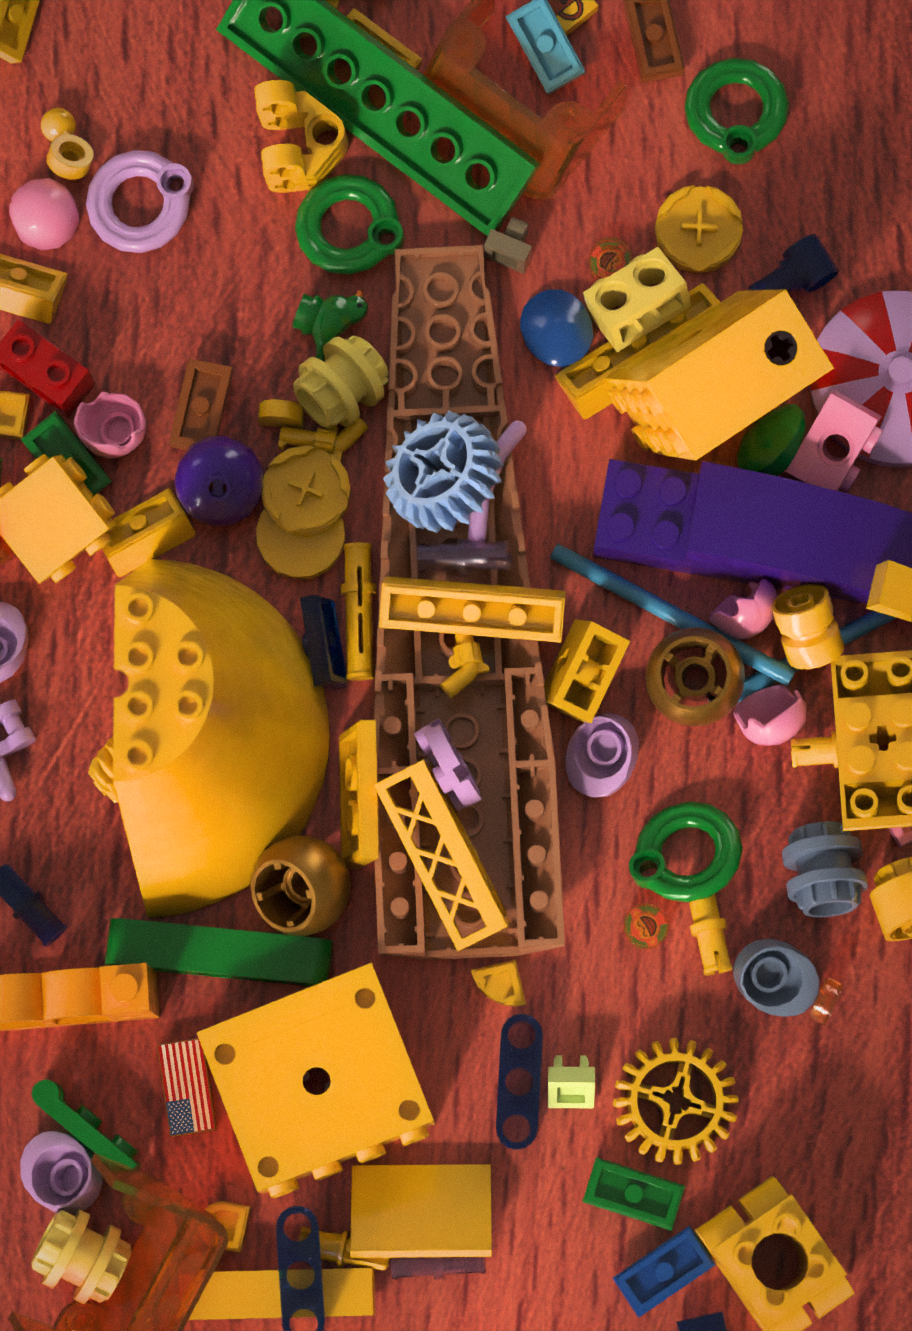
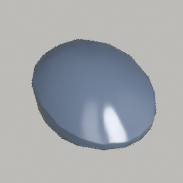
M771 938L756 940L745 946L734 962L733 978L738 991L751 1004L763 1012L782 1017L796 1016L804 1013L811 1007L818 996L820 980L814 964L805 953L787 942Z

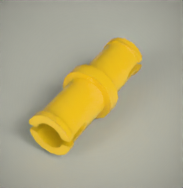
M715 894L709 898L689 902L694 922L690 926L692 936L697 937L704 975H715V971H718L719 974L731 971L733 967L730 963L723 932L727 929L725 918H720Z

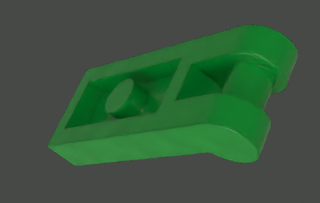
M44 1079L34 1085L32 1099L41 1109L125 1179L131 1180L142 1166L134 1159L135 1155L139 1152L119 1134L113 1140L98 1129L103 1121L84 1105H81L76 1111L64 1101L65 1092L58 1083Z

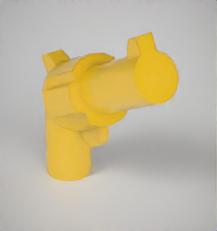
M358 418L350 426L345 427L339 434L336 425H333L331 428L318 427L317 431L282 426L278 449L283 450L287 445L318 447L320 450L333 454L341 462L343 452L349 449L365 433L368 426L361 418Z
M455 634L457 645L453 648L454 655L449 658V666L458 670L440 684L450 698H453L469 685L477 674L490 672L489 665L483 663L480 644L474 641L473 635Z

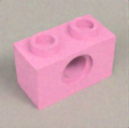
M834 390L829 395L786 472L805 483L836 491L841 489L847 493L861 470L854 466L861 451L863 450L870 454L883 432L882 429L876 427L882 416L839 391ZM839 434L848 440L850 450L847 456L837 458L828 452L826 441L830 435Z

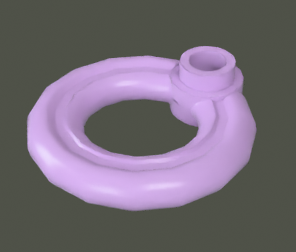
M133 150L115 155L98 169L89 184L86 209L90 224L105 243L120 251L144 253L161 248L177 236L187 219L190 195L194 187L193 177L186 167L173 163L156 152ZM135 176L148 177L155 181L164 197L163 209L158 218L150 224L141 227H132L122 223L114 214L112 206L113 194L117 187L126 179ZM182 179L184 180V185L180 190H170V183L173 180Z

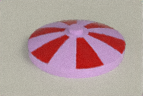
M884 291L870 294L850 303L840 310L825 326L817 341L834 369L808 385L809 396L816 417L834 390L881 415L882 417L876 426L883 430L879 440L870 454L862 450L858 458L879 466L912 467V292ZM839 434L829 436L837 445L849 453L850 445L844 436Z

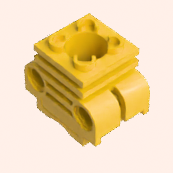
M774 1176L769 1177L737 1200L749 1218L747 1222L744 1223L739 1214L730 1205L694 1229L718 1268L763 1331H803L812 1325L810 1318L802 1307L807 1303L816 1317L820 1319L855 1294L845 1278L847 1273L793 1195H788ZM771 1234H778L787 1238L795 1246L799 1255V1270L795 1279L788 1286L778 1290L765 1287L756 1278L752 1268V1255L756 1245L764 1237Z

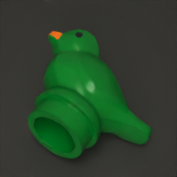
M358 290L355 295L350 297L331 295L324 300L319 295L312 297L304 294L292 327L301 330L303 335H312L316 346V358L324 362L323 346L332 338L340 336L350 326L361 322L368 313V305L363 298L361 290Z

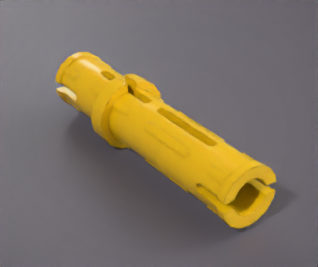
M365 542L347 543L343 545V550L345 551V583L341 584V595L345 596L346 679L371 680L375 679L372 595L377 594L376 583H372V544ZM357 571H359V597H360V606L358 605ZM358 617L360 618L361 653L359 652Z

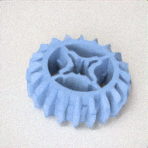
M449 410L444 417L433 412L429 423L417 419V429L413 433L403 431L405 441L402 445H392L396 453L395 458L385 461L388 470L391 471L383 478L386 486L389 488L386 495L394 505L393 507L396 509V512L405 520L407 519L414 527L426 528L429 531L438 533L442 527L445 530L454 531L458 520L469 525L470 514L473 511L484 513L481 504L485 498L495 499L490 488L492 485L502 482L499 474L496 472L504 466L501 457L498 456L501 449L490 435L491 432L471 416L465 414L460 416L458 413H453Z

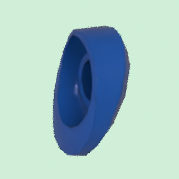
M545 290L532 297L523 308L520 318V329L526 346L538 360L549 366L564 368L576 363L588 352L593 339L592 321L584 304L573 294L564 290Z

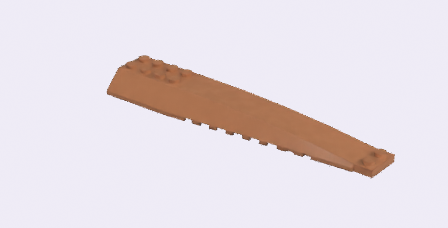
M483 245L395 249L396 292L392 295L385 461L395 458L396 453L392 445H402L405 441L403 431L413 433L417 429V419L429 423L433 412L443 417L449 410L453 413H458L460 416L463 414L471 416L479 424H483L491 432L490 435L493 439L497 441L508 428L490 291L485 287ZM512 451L505 459L504 466L499 474L502 482L494 487L493 495L495 499L490 498L486 539L481 544L470 542L468 538L469 525L461 523L459 520L454 531L445 530L442 527L438 533H435L426 528L414 527L407 519L405 520L396 512V509L393 507L394 505L386 495L389 488L384 483L373 720H376L377 783L427 758L414 733L438 718L441 720L453 739L449 743H453L458 753L462 755L482 797V800L459 811L456 810L512 922L508 927L457 951L377 793L379 858L375 860L378 954L381 956L420 960L520 956L565 946L556 769L538 641L473 635L474 641L480 644L483 663L489 665L490 672L477 674L469 685L453 698H450L440 684L458 670L449 666V658L454 655L453 648L457 645L455 634L379 628L382 582L386 576L531 588ZM385 463V476H386V475L389 474L391 471L388 470V467H387V465H386V463ZM411 776L388 788L397 806L411 811L415 810L419 792ZM423 802L420 814L431 817ZM401 814L409 828L412 817ZM418 820L412 837L417 847L435 853L441 835L435 825ZM444 844L441 855L452 858ZM422 856L430 870L433 859ZM439 861L433 879L439 889L457 894L462 877L457 867ZM465 885L462 897L473 900ZM444 898L451 912L454 901ZM462 903L459 904L454 920L463 937L486 926L478 909Z

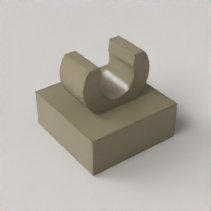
M512 217L505 234L491 229L484 244V258L525 274L532 259V246L524 243L528 234L527 227L529 223Z

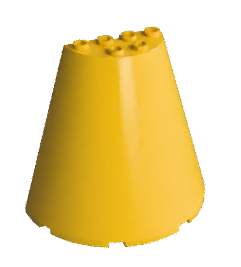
M149 559L115 585L114 669L120 670L128 676L129 686L122 696L114 698L113 783L148 918L195 912L203 909L205 906L240 893L250 886L254 866L258 858L268 847L278 840L301 834L310 819V814L324 783L329 758L330 730L325 694L316 666L302 640L276 608L241 582L218 571L180 561Z

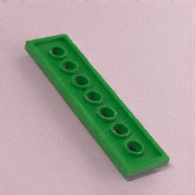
M233 0L216 28L218 32L281 80L292 82L297 92L306 91L342 120L344 128L486 236L489 235L491 229L499 231L541 166L533 157L325 0ZM270 6L277 8L283 17V24L278 31L272 29L266 20V13ZM304 32L310 33L316 39L317 51L314 56L306 55L301 49L300 39ZM338 58L346 60L351 67L352 73L348 82L339 80L335 75L334 65ZM373 84L380 86L385 92L386 102L383 108L375 107L369 100L368 92ZM406 111L414 112L420 119L421 126L417 134L409 133L403 125V115ZM441 137L450 139L455 146V156L451 161L443 159L438 153L437 143ZM475 163L484 165L490 173V181L486 187L479 186L472 178V168Z

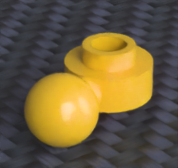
M53 108L47 111L41 120L42 133L52 142L47 154V164L56 175L62 178L80 179L86 176L94 157L93 150L84 139L74 135L76 122L73 115L66 109Z

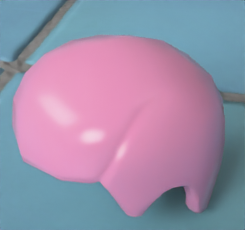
M51 178L34 179L19 187L11 197L9 214L20 240L26 245L39 250L59 248L72 239L79 224V213L75 200L65 185Z
M101 392L90 403L81 402L77 407L73 422L82 444L96 456L106 459L119 458L136 449L142 443L147 428V421L139 403L126 394H109L108 392Z
M762 578L759 583L750 581L751 595L745 598L736 594H730L709 615L708 620L722 633L732 639L746 640L756 636L774 618L771 605L777 597V592L769 580Z
M777 684L763 688L738 703L733 714L746 738L755 744L764 746L779 745L793 738L806 723L807 706L799 691L795 690L794 696L786 685Z

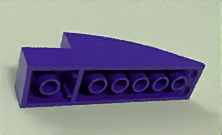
M609 459L593 557L747 584L750 581L759 583L762 578H765L776 589L782 590L806 584H818L824 586L829 591L830 598L867 604L877 564L891 560L912 568V513L844 492L702 461L699 474Z

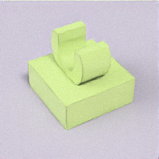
M556 1055L553 1067H548V1108H594L595 1067H589L586 1055H580L579 1067H563L562 1055Z

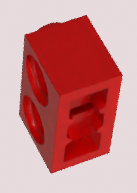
M19 319L0 341V369L66 418L72 415L95 385L87 368Z

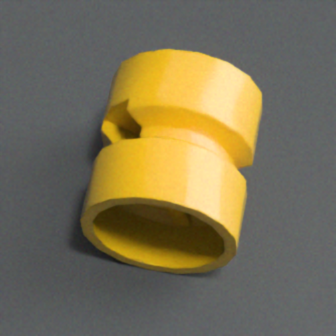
M818 584L796 586L784 591L775 598L771 605V610L775 623L782 634L781 642L787 662L791 667L797 669L819 668L839 658L844 652L845 645L839 625L834 620V608L829 591L824 586Z

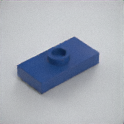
M689 1225L612 1279L639 1318L716 1264Z

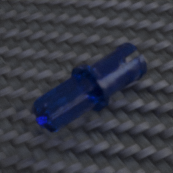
M4 864L0 867V896L15 911L12 916L15 919L21 918L43 942L42 944L48 947L68 927L41 900L43 895L39 891L34 893L9 865Z

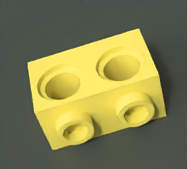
M659 247L635 257L627 266L609 277L597 280L591 288L583 292L590 318L616 352H619L692 307L686 281ZM622 306L618 309L611 310L612 308Z

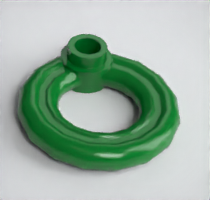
M729 58L713 62L696 75L687 89L684 111L690 130L702 144L718 153H722L724 158L732 164L741 165L752 160L756 152L777 139L787 123L789 101L784 84L771 69L755 60ZM733 83L745 84L755 89L763 103L762 115L750 127L735 125L726 128L713 117L710 108L712 97L717 90ZM735 144H741L746 150L736 153L731 147Z
M342 174L324 179L308 191L298 207L295 232L299 247L311 263L330 273L351 275L369 270L386 256L395 254V249H401L405 240L402 226L399 223L400 219L395 201L382 185L365 176ZM344 200L362 203L371 212L373 219L368 229L367 240L359 246L349 249L337 248L330 244L323 236L321 229L322 217L327 209L336 202ZM385 234L395 236V239L390 244H382L380 239Z
M687 801L667 806L652 816L640 831L635 852L629 861L631 876L638 886L650 889L667 900L692 902L709 898L726 887L739 869L743 851L739 829L727 813L708 803ZM698 828L707 832L714 840L715 854L711 863L701 872L688 876L675 874L668 870L664 857L661 854L663 844L670 835L680 829ZM647 869H657V872L653 876H643V873Z

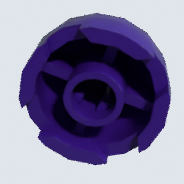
M223 435L206 437L191 445L180 459L174 478L176 495L184 510L197 521L215 527L234 525L248 517L260 503L264 480L262 464L255 452L240 441ZM211 482L213 483L212 489L209 487ZM224 483L226 484V491L223 490Z

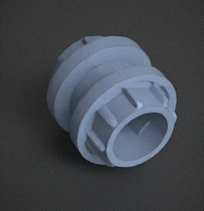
M816 822L795 829L788 836L789 845L782 850L784 867L798 873V876L792 878L786 884L788 898L796 902L804 915L809 917H833L855 910L862 902L861 894L868 888L866 873L860 869L852 868V863L863 856L861 840L852 836L851 831H843V824L840 822Z

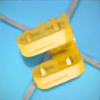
M270 80L254 87L256 111L261 125L269 130L304 127L306 146L309 154L303 155L301 148L294 144H276L261 150L263 175L268 188L273 192L279 193L311 190L328 178L348 151L349 141L342 120L306 91L296 92L294 84L290 81ZM333 131L338 134L336 140L331 144L322 145L316 142L318 136L323 132Z

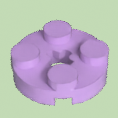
M438 718L416 731L414 735L424 754L430 757L435 767L432 771L445 794H448L456 810L459 811L482 800L478 786L462 755L458 753L453 743H449L453 739L441 720Z

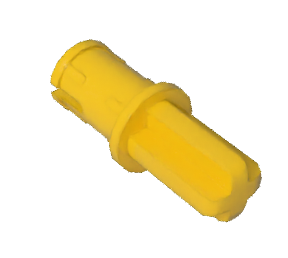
M303 1226L301 1228L302 1235H299L297 1256L299 1257L303 1256L335 1262L339 1268H343L344 1263L377 1270H386L389 1266L391 1258H351V1237H349V1231H343V1234L318 1231Z

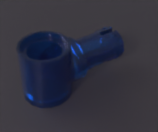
M811 234L790 246L782 255L784 260L779 262L780 267L748 286V291L786 289L789 293L793 289L799 292L804 288L806 293H810L830 282L839 274L840 270L817 235Z

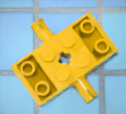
M912 650L839 656V658L831 662L836 731H833L832 736L791 738L792 766L797 768V766L834 764V768H839L843 831L912 826ZM888 745V750L881 751L879 746Z

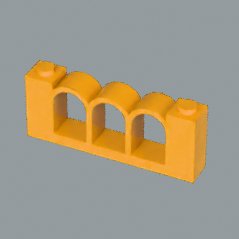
M147 963L65 969L44 973L0 975V1031L160 1018L157 972Z

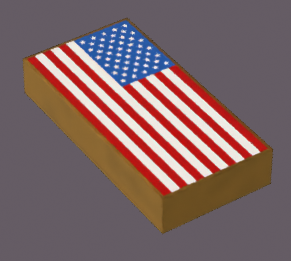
M199 1038L157 1045L170 1137L217 1130L207 1059Z

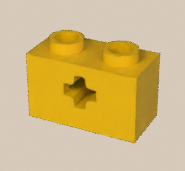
M575 619L544 683L547 706L574 720L592 723L630 641L592 621Z

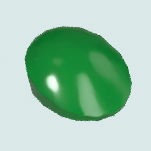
M786 404L773 409L754 421L744 434L737 452L738 467L773 476L782 474L795 457L804 436L806 424L803 410L796 404Z

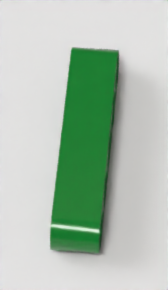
M110 918L104 965L147 963L155 971L312 987L329 980L333 941L315 937Z

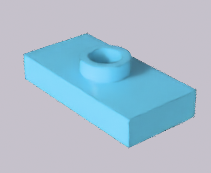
M533 0L505 16L547 94L555 92L587 73L548 0Z

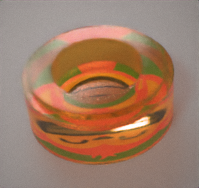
M614 237L603 238L597 241L590 250L588 259L589 270L597 280L609 277L627 266L633 259V254L630 247L623 240Z
M641 903L632 907L623 921V933L626 940L633 947L640 950H651L660 946L669 932L667 915L660 907L651 903Z
M831 977L825 978L819 989L818 996L810 1009L808 1016H810L811 1020L825 1026L844 986L843 983Z

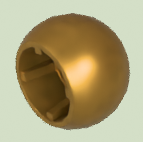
M684 628L669 634L652 651L646 667V688L655 707L669 720L688 726L708 725L722 719L738 703L744 689V664L737 649L722 634L706 628ZM696 647L706 649L704 658L694 656L680 662L675 657V655L685 649ZM717 656L726 665L727 677L724 688L716 686L717 677L712 663ZM667 665L676 670L675 682L680 691L674 694L672 698L666 692L664 684ZM699 667L707 671L709 675L708 683L701 690H690L684 685V675L691 668ZM711 695L715 697L714 700L706 705L695 707L684 705L687 699L701 701Z
M295 835L276 841L261 854L251 875L250 889L256 910L271 927L288 935L308 936L324 931L338 920L347 905L351 881L346 863L330 844L315 837Z

